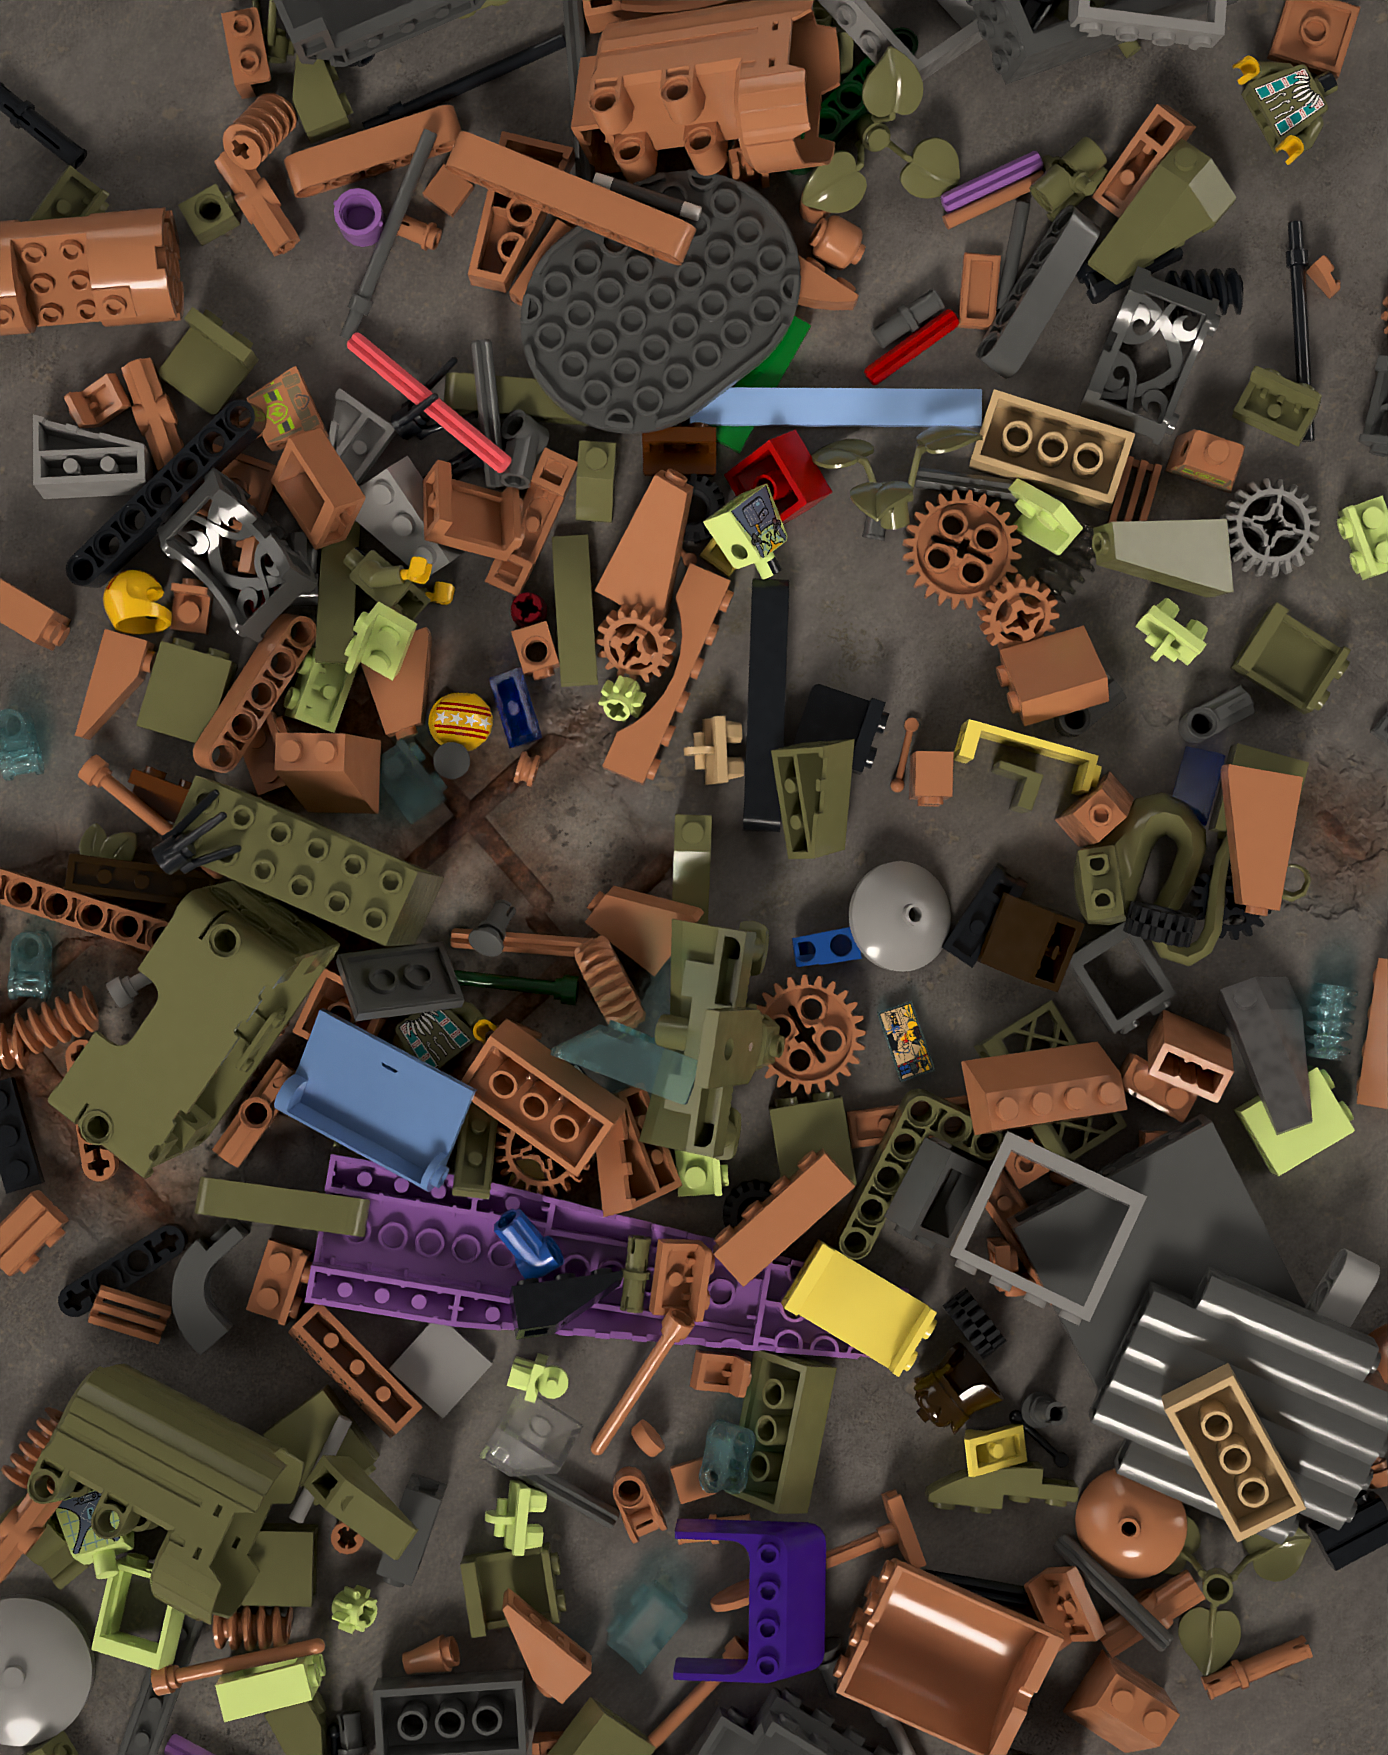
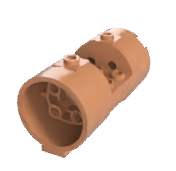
M165 207L91 213L89 216L24 222L19 220L0 221V336L34 333L36 328L41 326L101 321L105 327L181 320L184 311L183 282L180 281L179 260H181L179 236L173 211H166Z

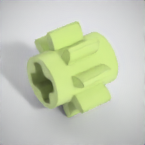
M621 675L618 676L615 684L610 680L605 682L601 690L603 695L598 703L603 706L606 715L613 720L623 722L627 721L629 715L638 718L644 707L642 703L646 697V693L641 692L639 683L632 678L622 677Z
M356 1585L354 1589L345 1586L344 1590L335 1596L332 1602L333 1615L331 1617L333 1620L340 1622L338 1629L350 1634L355 1629L364 1632L365 1628L374 1622L377 1616V1599L369 1597L370 1589L360 1585Z

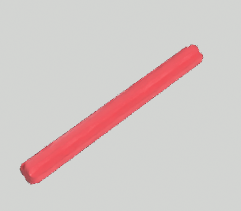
M354 333L351 339L347 341V348L415 405H418L433 394L361 333ZM439 397L424 410L427 415L498 473L505 472L511 464L512 459L508 454Z

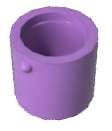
M361 188L349 189L341 194L333 204L335 206V221L344 238L351 244L360 247L371 246L378 242L386 223V217L376 196L370 191Z

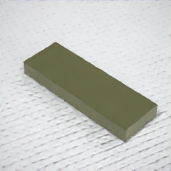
M471 1102L459 1132L452 1195L489 1200L498 1120L473 1102Z

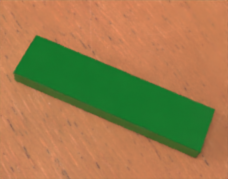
M794 316L788 332L779 346L758 367L739 380L735 387L777 388L807 336L811 325ZM712 426L716 427V442L738 454L741 453L755 426Z

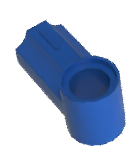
M512 1208L502 1214L501 1218L494 1224V1232L514 1255L517 1268L525 1279H540L564 1264V1257L557 1243L550 1236L543 1237L521 1209L514 1210Z

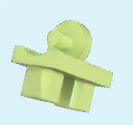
M1168 598L1162 600L1157 606L1153 605L1141 617L1135 627L1147 635L1145 641L1155 648L1150 656L1152 660L1157 662L1162 655H1165L1173 662L1178 658L1188 666L1207 645L1203 640L1208 628L1198 620L1193 619L1183 627L1174 620L1180 611L1178 605Z
M538 1353L535 1361L515 1357L507 1386L526 1391L524 1400L535 1403L538 1392L549 1399L561 1397L568 1388L569 1378L563 1368L550 1365L545 1367L548 1356Z
M510 1480L508 1499L497 1498L496 1510L485 1512V1521L495 1524L494 1536L504 1537L503 1546L511 1549L512 1555L524 1556L525 1549L542 1547L543 1527L540 1524H527L528 1512L545 1511L547 1493L537 1488L528 1487L520 1480Z

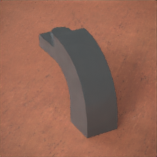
M241 1222L232 1228L225 1224L210 1238L214 1242L213 1245L204 1236L197 1239L181 1258L172 1284L174 1316L183 1336L200 1356L234 1326L215 1304L211 1294L210 1282L217 1263L249 1234V1231Z

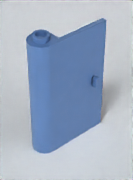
M322 1008L317 1015L296 1074L290 1076L281 1086L274 1102V1108L429 1192L434 1187L440 1188L448 1176L449 1168L446 1167V1164L476 1089Z

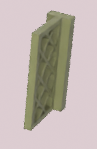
M1050 1000L973 1047L980 1058L1007 1055L1009 1052L1002 1039L1012 1033L1026 1036L1023 1052L1030 1051L1032 1038L1049 1042V1048H1056L1057 1045H1076L1078 1043L1055 1004ZM1048 1012L1055 1024L1052 1038L1034 1033L1037 1018ZM1029 1023L1027 1031L1020 1030V1028ZM1059 1033L1062 1035L1065 1041L1058 1040ZM1117 1112L1109 1114L1114 1124L1104 1131L1090 1128L1093 1117L1085 1118L1084 1126L1066 1121L1054 1123L1058 1124L1057 1132L1052 1124L1026 1127L1023 1130L1027 1136L1033 1139L1036 1145L1073 1161L1127 1127V1124L1121 1114ZM1065 1127L1082 1131L1079 1147L1071 1152H1068L1062 1142ZM1089 1133L1097 1134L1088 1140Z

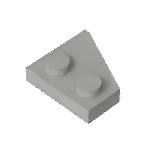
M339 388L335 395L336 406L329 431L330 443L359 486L397 432L391 424Z

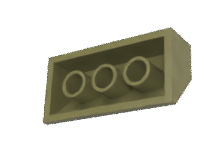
M754 1351L750 1368L752 1373L751 1382L747 1387L725 1492L777 1514L808 1513L837 1368L801 1356L776 1353L775 1351Z

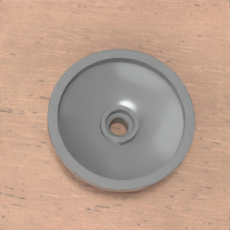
M895 861L873 868L859 881L850 901L849 924L856 945L869 961L889 971L905 972L924 967L938 956L950 932L951 911L947 895L935 876L917 864ZM910 909L915 912L914 921L909 918Z

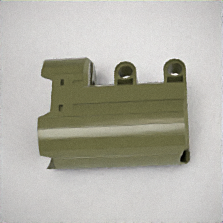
M117 1364L105 1368L99 1366L93 1369L78 1386L68 1402L49 1442L37 1460L27 1483V1492L30 1498L39 1504L62 1501L68 1496L73 1498L82 1497L93 1490L102 1494L91 1518V1527L99 1538L112 1539L125 1536L131 1531L140 1532L154 1529L158 1526L168 1530L152 1568L150 1577L152 1593L156 1599L192 1619L211 1625L212 1614L230 1619L253 1587L260 1570L249 1556V1553L272 1504H292L294 1502L304 1473V1462L289 1454L286 1448L128 1364ZM49 1476L52 1477L55 1482V1490L53 1494H51L47 1489V1480ZM78 1482L85 1485L83 1489L79 1486ZM112 1511L116 1512L119 1517L117 1529L112 1527L110 1523ZM140 1517L146 1518L147 1521L143 1522ZM239 1537L241 1540L236 1548L233 1545L236 1538Z

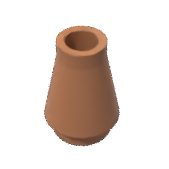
M442 1634L411 1651L404 1652L402 1662L408 1675L428 1672H451L453 1667L460 1664V1652L453 1636L445 1637Z

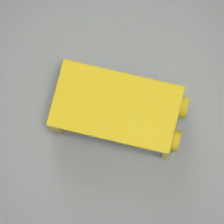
M968 719L961 725L954 750V761L966 764L973 760L980 737L1079 765L1071 794L1081 795L1087 793L1091 787H1096L1102 769V766L1096 765L1098 755Z
M819 1239L781 1301L782 1306L796 1316L799 1314L887 1367L898 1377L903 1370L907 1372L913 1366L918 1356V1352L915 1349L922 1338H929L937 1324V1320L934 1319L937 1312L932 1307L856 1261L847 1258L841 1252Z

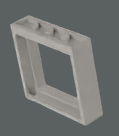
M818 0L875 65L882 58L887 47L892 46L913 62L920 73L922 81L983 40L978 30V18L973 6L968 5L966 0H937L962 29L919 59L909 51L864 0Z
M1069 0L1068 21H1070V27H1076L1077 24H1080L1079 32H1087V37L1105 34L1113 35L1117 40L1124 42L1145 39L1152 40V43L1157 46H1170L1176 43L1188 45L1189 49L1197 50L1199 47L1213 48L1225 35L1227 0H1208L1207 22L1090 7V0Z
M1007 1131L950 1256L957 1259L954 1266L972 1275L976 1274L977 1269L992 1275L989 1283L1010 1292L1013 1285L1026 1292L1024 1300L1043 1309L1048 1302L1061 1309L1058 1316L1079 1326L1082 1319L1090 1322L1147 1196ZM1011 1152L1129 1207L1084 1307L966 1250Z

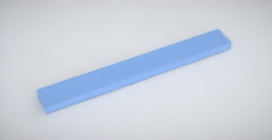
M730 387L701 411L690 417L689 424L701 422L709 426L937 427L954 425L980 428L982 426V389Z

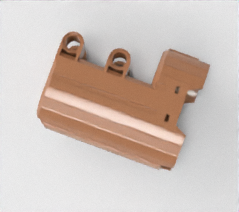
M751 0L609 23L599 39L594 73L590 80L588 107L602 133L615 135L613 145L614 157L627 182L633 184L655 174L658 150L685 146L690 160L699 174L703 176L716 174L725 166L728 140L739 139L738 141L745 160L760 174L829 165L834 156L836 144L833 141L819 138L822 95L840 86V51L836 27L816 24L812 9L814 0ZM805 133L804 139H801V134Z

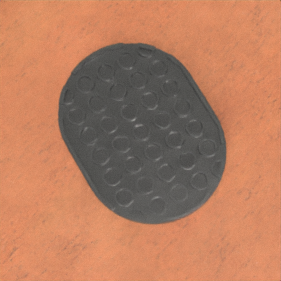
M689 169L687 171L669 173L664 171L633 183L634 185L702 207L698 221L655 208L682 219L696 228L695 235L682 265L665 262L578 225L555 242L542 256L532 272L533 275L523 296L520 317L521 338L528 365L536 381L545 394L564 412L589 426L609 432L639 434L663 430L677 425L701 411L758 367L779 346L788 332L798 305L801 285L798 251L792 233L777 209L757 190L740 180L738 182L717 173L703 176L695 169Z

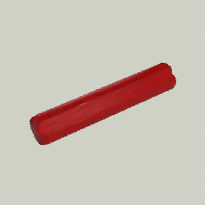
M946 309L867 366L864 374L873 386L878 385L957 328L960 322L956 314L951 309Z

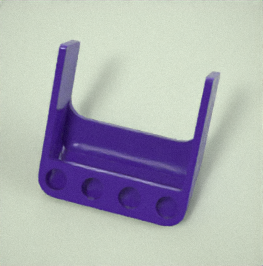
M677 1519L675 1539L735 1541L746 1548L750 1559L748 1659L677 1657L673 1670V1679L771 1683L812 1671L819 1667L825 1654L826 1537L823 1530L816 1524L809 1522Z

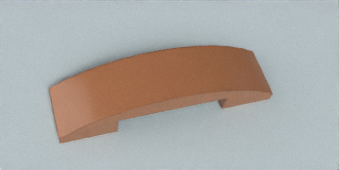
M544 448L533 472L530 488H528L523 499V507L520 514L521 527L524 528L523 542L518 549L512 552L506 561L494 559L484 581L485 583L514 596L521 594L565 500L577 469V461Z

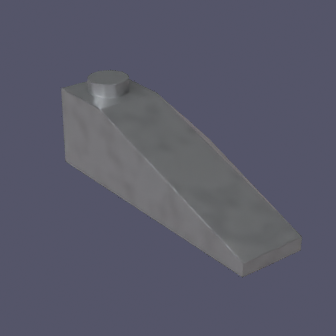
M1253 977L1220 989L1218 1005L1276 1135L1312 1123L1302 1008L1288 978Z

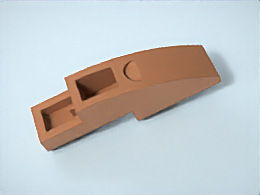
M798 255L801 275L798 305L824 310L854 309L859 295L855 293L856 288L850 282L841 277H837L835 280L824 273L825 267L811 257H807L805 260Z

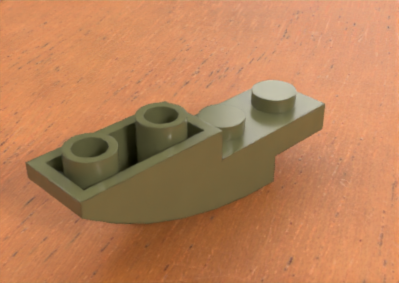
M1027 1461L976 1477L968 1476V1468L962 1469L926 1486L925 1495L928 1502H933V1507L954 1510L955 1505L970 1506V1511L990 1514L992 1509L1002 1510L1004 1495H1008V1500L1014 1502L1029 1503L1030 1498L1045 1499V1504L1065 1507L1067 1502H1078L1079 1487L1074 1480L1043 1477L1044 1469L1041 1464L1036 1461Z

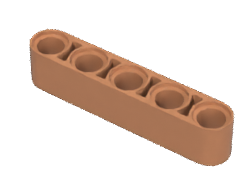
M438 106L287 156L284 159V164L295 197L305 198L409 165L423 129L437 134L428 159L452 151L457 136L462 131L454 106Z
M281 614L272 622L264 638L256 647L195 743L193 757L200 767L219 773H227L237 766L316 640V625L312 619L295 614ZM296 623L297 634L292 639L291 629L292 626ZM277 654L278 664L273 670L271 661L273 656ZM255 685H258L259 693L257 698L253 700L252 690ZM238 715L239 726L233 731L232 722ZM216 747H219V758L213 762L212 753Z

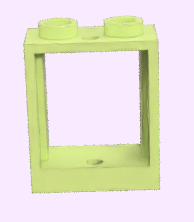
M128 1553L126 1557L117 1559L119 1573L107 1578L91 1650L159 1670L174 1663L185 1614L167 1605L159 1643L119 1631L132 1574L150 1579L154 1565L148 1562L149 1558L145 1555Z
M314 1654L222 1674L215 1687L224 1722L313 1700L318 1687L321 1685L322 1676L326 1675L322 1654Z

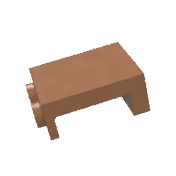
M437 459L423 480L424 540L506 561L512 552L521 546L524 539V528L521 527L520 520L523 500L519 498V489L506 487L503 492L452 479L451 463Z

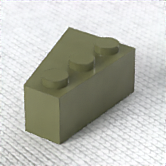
M855 739L805 742L771 750L788 859H815L845 850Z

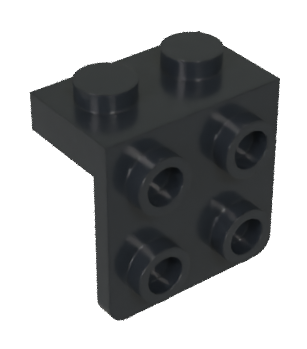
M816 684L810 691L793 745L805 742L855 739L852 773L860 775L864 767L871 769L878 748L871 745L875 733L883 734L889 717V713L883 711L886 702L871 698L869 701L821 684Z

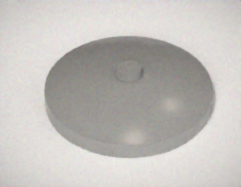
M30 1594L0 1597V1744L28 1746L41 1743L58 1735L82 1711L94 1684L95 1657L93 1650H91L92 1644L85 1629L66 1608L44 1597Z

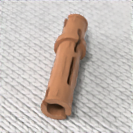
M1300 1635L1298 1638L1241 1662L1235 1659L1230 1662L1229 1667L1201 1677L1203 1687L1208 1691L1209 1699L1213 1700L1215 1697L1239 1687L1242 1690L1249 1688V1683L1305 1659L1312 1658L1313 1655L1309 1645H1305L1307 1642L1305 1637Z

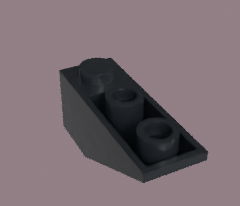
M599 1268L591 1271L590 1275L576 1277L575 1273H563L555 1276L552 1281L539 1282L537 1278L518 1281L516 1286H511L509 1295L516 1340L553 1335L618 1288L623 1279V1271L613 1272L612 1268Z

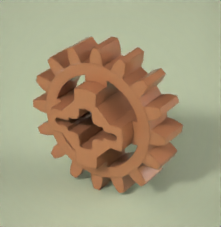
M1017 574L1013 583L1006 577H1003V586L998 589L994 585L989 587L993 593L991 598H981L982 603L987 608L977 612L979 618L985 621L979 625V628L984 635L988 634L986 637L988 642L992 646L998 644L997 647L1000 650L1042 638L1046 631L1055 632L1056 630L1050 623V620L1059 618V613L1052 608L1058 602L1053 595H1049L1051 590L1046 584L1039 585V581L1034 576H1031L1026 582L1021 574ZM1019 593H1027L1031 595L1024 598L1020 596ZM1010 632L1017 633V635H1015V636L1006 635V634H1008V633H1010Z
M637 603L632 611H630L627 604H623L618 612L615 610L610 611L606 620H603L598 627L601 633L595 639V643L603 647L597 655L600 658H608L609 661L605 666L607 670L613 667L618 669L617 678L619 675L623 677L626 673L636 681L641 675L647 683L653 675L660 677L666 667L672 662L674 657L671 654L677 647V643L668 640L675 633L674 629H664L663 625L667 618L665 616L658 620L654 618L655 609L653 607L645 613L642 612L640 603ZM638 636V637H639V639H638V641H637V644H638V645H637L636 650L634 651V650H633V647H634V645H635L634 641H635V638Z

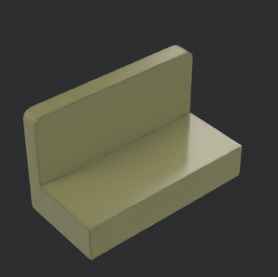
M1004 761L994 764L991 770L992 773L1018 781L1009 809L1022 814L1032 811L1044 775Z

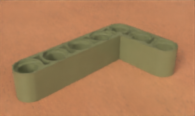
M912 1089L907 1092L838 1226L836 1233L837 1241L843 1255L849 1259L857 1260L864 1258L871 1251L887 1219L884 1215L925 1137L928 1138L930 1134L980 1159L993 1160L1004 1139L1001 1132L993 1133L995 1134V1139L990 1146L980 1147L977 1145L980 1135H974L969 1110L924 1089ZM917 1101L929 1103L928 1111L922 1116H915L910 1113L912 1105ZM956 1116L962 1119V1124L958 1130L949 1132L944 1129V1123L948 1118ZM906 1133L913 1137L912 1143L907 1148L900 1149L894 1146L895 1139L901 1134ZM890 1166L896 1169V1175L889 1181H882L877 1178L878 1172L884 1167ZM874 1199L880 1202L878 1210L874 1213L868 1214L861 1210L862 1204L867 1200ZM852 1232H859L864 1235L862 1242L855 1246L848 1245L844 1241L847 1235Z

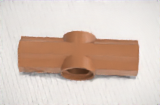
M222 152L214 162L225 182L235 195L233 197L249 223L255 225L274 257L292 250L300 241V238L289 219L280 207L282 205L264 177L261 178L256 169L246 170L235 165L226 152Z
M150 357L139 358L128 362L121 370L134 403L132 412L142 436L146 437L159 472L184 447V444L176 426L179 425L175 409L169 396L164 393L153 360Z
M279 1059L275 1060L250 1097L242 1103L238 1114L212 1149L219 1157L237 1168L241 1166L265 1130L274 1122L279 1110L274 1108L276 1096L283 1083L290 1076L296 1074L295 1069ZM254 1103L263 1104L267 1110V1117L260 1124L253 1122L249 1116V1109Z
M49 1477L47 1489L53 1494L55 1482L53 1478ZM27 1493L20 1505H16L0 1524V1584L7 1578L23 1554L26 1555L47 1528L45 1524L63 1500L39 1504L34 1502Z
M1187 1569L1156 1589L1148 1588L1133 1596L1167 1630L1172 1626L1173 1619L1206 1599ZM1119 1612L1102 1622L1106 1635L1100 1638L1112 1658L1144 1638Z

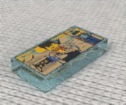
M910 1000L876 1012L899 1081L903 1082L935 1071L912 1001Z

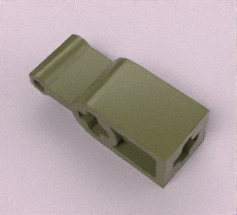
M26 1494L0 1515V1524L16 1505H20ZM53 1514L45 1524L46 1530L26 1556L35 1564L40 1565L52 1579L54 1585L61 1590L91 1564L83 1565L73 1558L59 1520Z

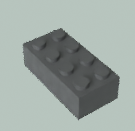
M525 1668L378 1678L373 1688V1706L377 1755H527L529 1727Z

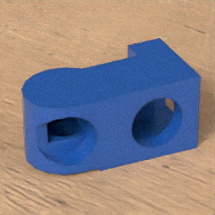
M850 927L791 938L796 967L815 964L824 965L864 958L863 953L859 950L853 939Z

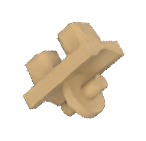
M725 716L702 719L703 732L693 733L694 747H685L683 749L684 756H694L695 770L704 769L705 785L728 783L730 779L744 776V761L742 757H727V744L741 743L743 738L742 724L726 721Z

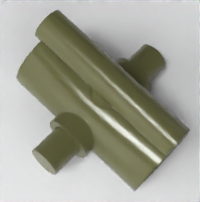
M1085 136L1062 157L1043 156V169L1046 172L1029 187V190L1037 203L1048 212L1046 214L1047 218L1052 223L1062 209L1069 205L1076 207L1087 196L1095 192L1096 188L1109 173L1104 167L1107 163L1106 156L1093 140Z

